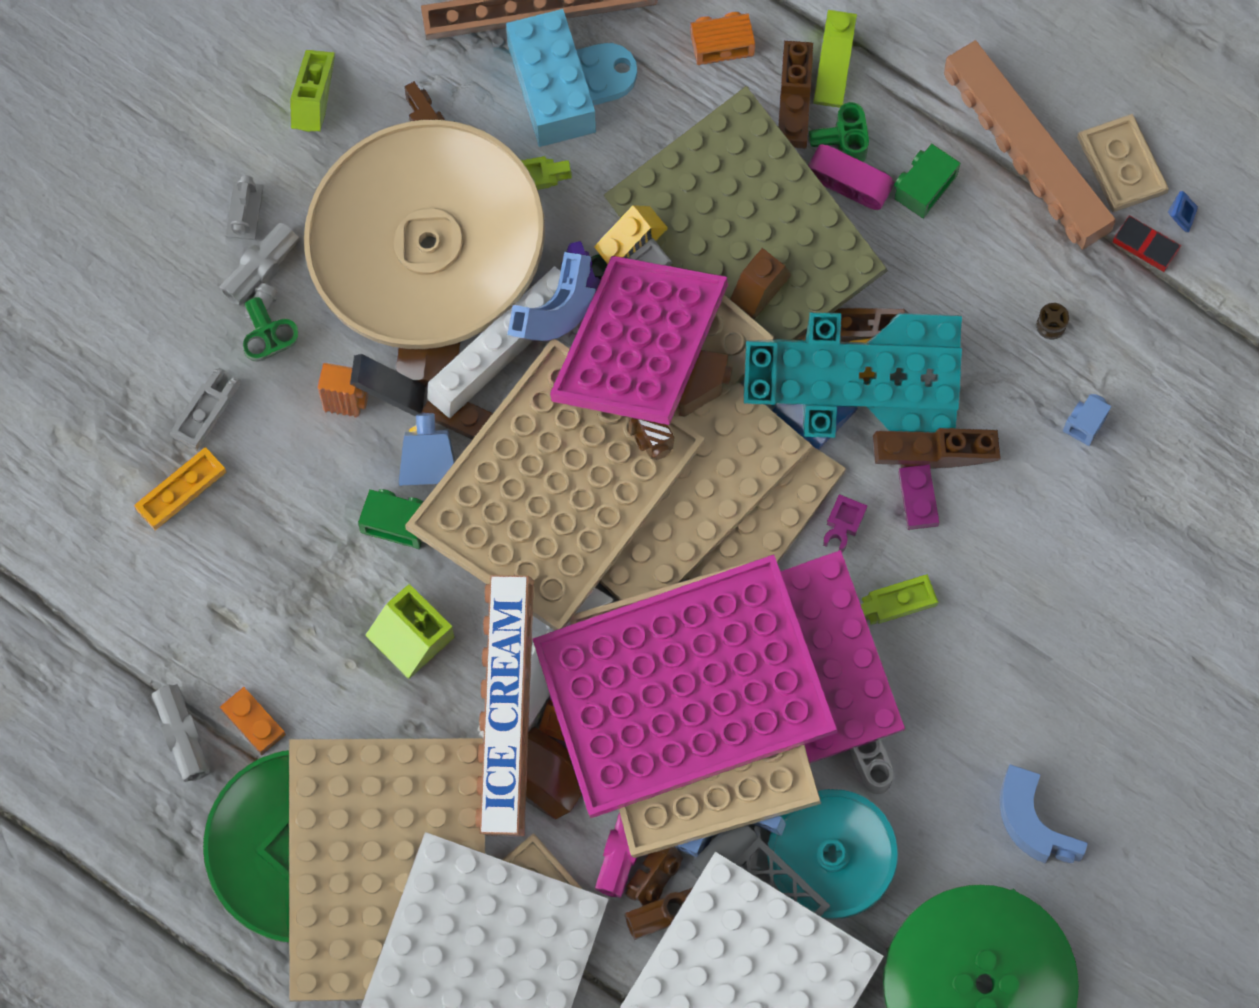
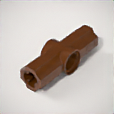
M693 887L681 892L670 893L663 899L626 912L624 914L626 924L634 941L669 928L675 916L669 914L667 905L677 903L682 907Z

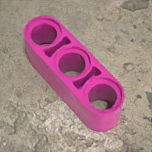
M819 145L808 164L823 186L873 210H880L895 184L893 178L888 174L828 145Z

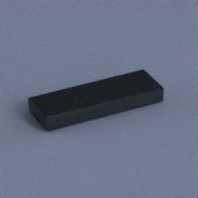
M364 354L354 355L350 385L413 416L421 414L426 386Z

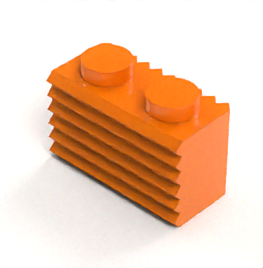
M730 12L724 17L716 19L704 16L698 18L695 22H691L690 35L697 65L754 56L755 40L749 13Z
M323 363L317 388L325 413L330 411L331 414L336 412L337 415L342 413L343 416L348 414L349 417L354 415L356 418L359 416L361 409H366L369 393L350 385L352 367Z

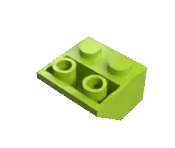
M410 584L404 587L385 605L366 633V637L408 680L455 638L453 626Z

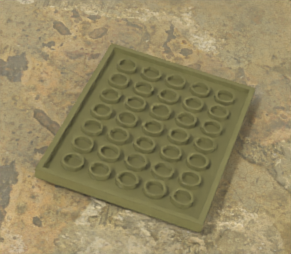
M747 86L604 194V197L620 218L633 205L650 206L668 228L656 242L673 264L670 266L727 277L728 287L724 295L729 299L742 271L761 248L785 265L791 273V277L754 319L776 339H799L807 332L810 312L833 313L888 271Z

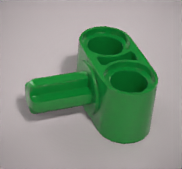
M848 102L840 107L836 127L809 131L808 137L811 147H818L822 144L828 146L838 145L841 152L859 161L864 162L867 157L869 136L865 112L855 102ZM852 118L856 122L848 123L845 121V119ZM858 145L861 149L853 150L848 146Z
M255 297L245 303V308L255 327V330L246 335L243 341V351L248 359L256 362L262 361L295 345L298 339V327L290 319L272 321L260 297ZM280 327H289L293 331L292 339L286 342L279 340L276 337V331ZM253 339H260L265 343V350L260 354H253L248 349L249 342Z

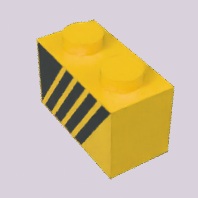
M633 205L600 239L594 248L608 264L612 256L628 258L650 239L653 238L657 241L668 228L650 206Z

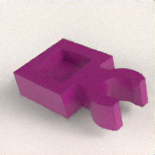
M839 494L826 524L834 529L829 530L825 534L823 546L827 547L829 541L836 538L841 542L839 550L843 553L848 541L846 534L856 536L868 506Z

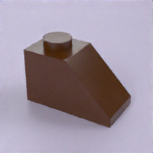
M761 248L742 271L730 300L752 319H755L791 277V273L785 265Z
M705 350L700 351L679 402V416L686 417L722 394L723 385L730 384L733 367L728 366V355Z

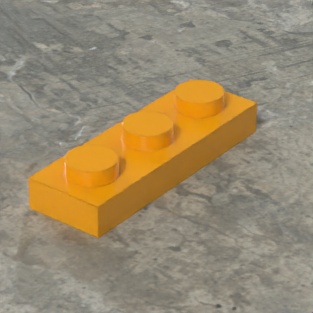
M204 447L138 501L134 507L156 531L227 473L226 469Z

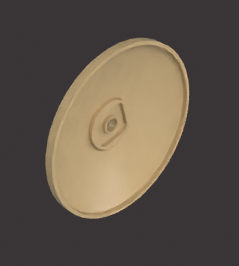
M419 120L401 123L380 130L352 146L333 164L321 180L312 198L305 222L304 250L307 267L319 295L328 308L340 321L360 335L381 344L405 349H429L452 345L485 331L496 319L510 310L524 295L536 274L542 256L545 238L544 212L536 185L529 171L515 153L497 138L470 125L453 121ZM426 237L436 238V243L433 247L428 249L421 247V242Z

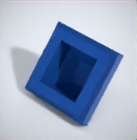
M1180 191L1168 213L1185 232H1189L1198 206L1184 191Z

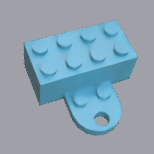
M563 9L506 23L508 48L539 147L596 133L594 105L617 100L627 95L635 85L637 64L632 53L623 46L614 43L597 44L576 50ZM619 63H625L630 67V70L625 73H619L614 67Z

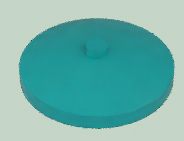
M841 789L819 790L818 795L821 804L780 815L785 821L786 826L781 836L771 832L768 847L830 905L821 916L823 919L837 920L850 918L870 909L889 889L898 863L896 837L887 817L867 798ZM773 861V870H782ZM773 875L774 882L781 893H793V880L788 875ZM797 884V893H806ZM797 897V903L813 913L820 907L811 897Z

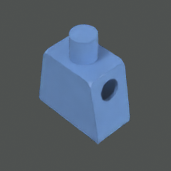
M434 413L417 414V431L405 432L399 486L438 484L456 461L449 431L435 430Z

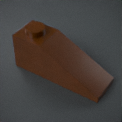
M838 308L833 313H841L840 342H850L853 340L871 339L884 329L897 314L908 312L905 309Z

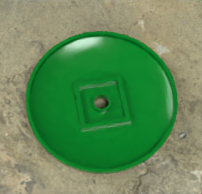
M289 750L273 753L252 762L228 781L213 803L208 815L203 838V855L207 876L215 895L226 911L236 921L254 933L284 943H289Z
M966 885L943 891L919 905L902 923L890 944L886 956L883 973V992L886 1008H1076L1078 1001V970L1072 948L1064 932L1052 916L1036 902L1018 892L994 885ZM982 974L988 975L993 983L992 989L986 994L979 992L976 987V980Z

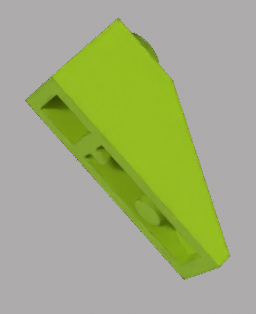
M828 10L813 104L840 108L843 105L857 18L855 13Z
M305 51L290 98L291 129L321 132L326 115L335 52Z

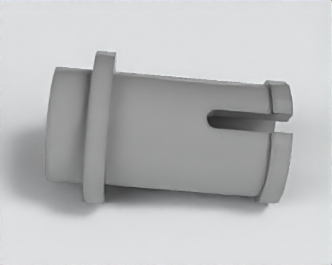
M261 283L259 287L254 289L256 293L254 298L260 297L268 310L271 302H275L277 299L275 296L277 291L264 283ZM246 311L244 316L251 321V318L248 312Z

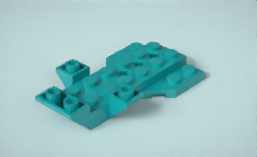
M810 312L806 340L771 339L746 341L743 403L775 405V403L803 404L804 437L835 438L837 406H865L888 431L936 432L939 428L956 429L962 361V316L899 313L884 329L867 343L840 342L841 313ZM869 366L870 371L875 372L874 377L869 378V382H864L863 378H859V372H864L865 367ZM896 368H901V372L905 373V378L900 379L899 383L895 384V380L890 379V373L893 374L896 372ZM927 369H932V373L936 374V377L930 381V384L925 385V381L921 380L920 377L927 373Z

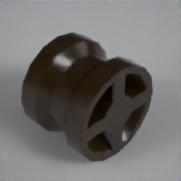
M1059 303L1044 305L1040 310L1036 323L1038 333L1049 340L1062 337L1069 322V312Z

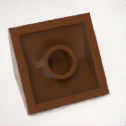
M461 342L429 349L398 348L396 371L428 387V382L459 355Z

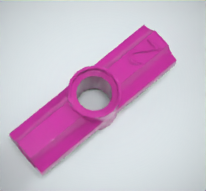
M620 812L614 830L611 829L603 853L605 858L595 885L596 891L618 898L622 897L631 866L635 865L638 858H632Z

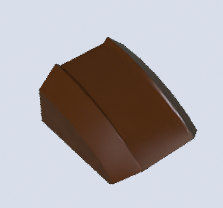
M533 727L528 732L526 802L556 820L572 811L582 796V792L568 749L538 728Z

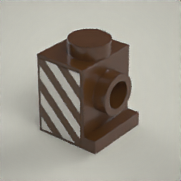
M636 418L629 419L628 431L630 435L635 436L638 447L642 452L646 450L650 459L659 460L670 454L674 446L675 437L668 425Z

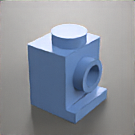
M1090 394L1085 403L1078 402L1071 416L1068 417L1063 432L1090 446L1105 422L1112 406L1108 405L1101 396Z

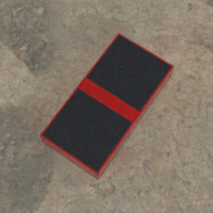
M1130 215L1113 239V243L1162 272L1166 271L1181 247L1180 244Z

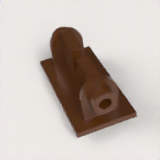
M676 847L648 854L642 864L651 870L649 873L638 869L627 884L626 888L628 890L625 895L633 901L638 900L642 906L657 901L662 894L663 888L671 876L678 872L684 859Z

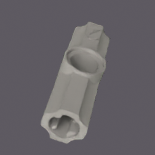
M279 223L259 245H253L246 250L241 257L239 267L219 287L221 292L232 303L240 306L252 294L255 287H258L261 283L266 284L273 279L279 270L280 262L300 242L299 237L287 225Z
M178 684L158 688L156 692L152 693L163 723L161 725L162 732L170 752L173 751L183 781H196L204 778L210 771L199 743L201 739L192 715L187 711L186 703Z

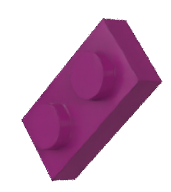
M930 465L899 468L898 475L908 530L938 527L940 522Z

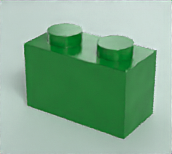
M931 143L925 152L920 150L911 163L913 167L909 172L903 171L894 184L896 187L894 199L924 219L957 178L961 163Z
M369 489L358 521L360 533L420 550L422 540L406 530V524L424 501L414 497H409L408 500L396 497L395 493L386 489H379L378 491Z

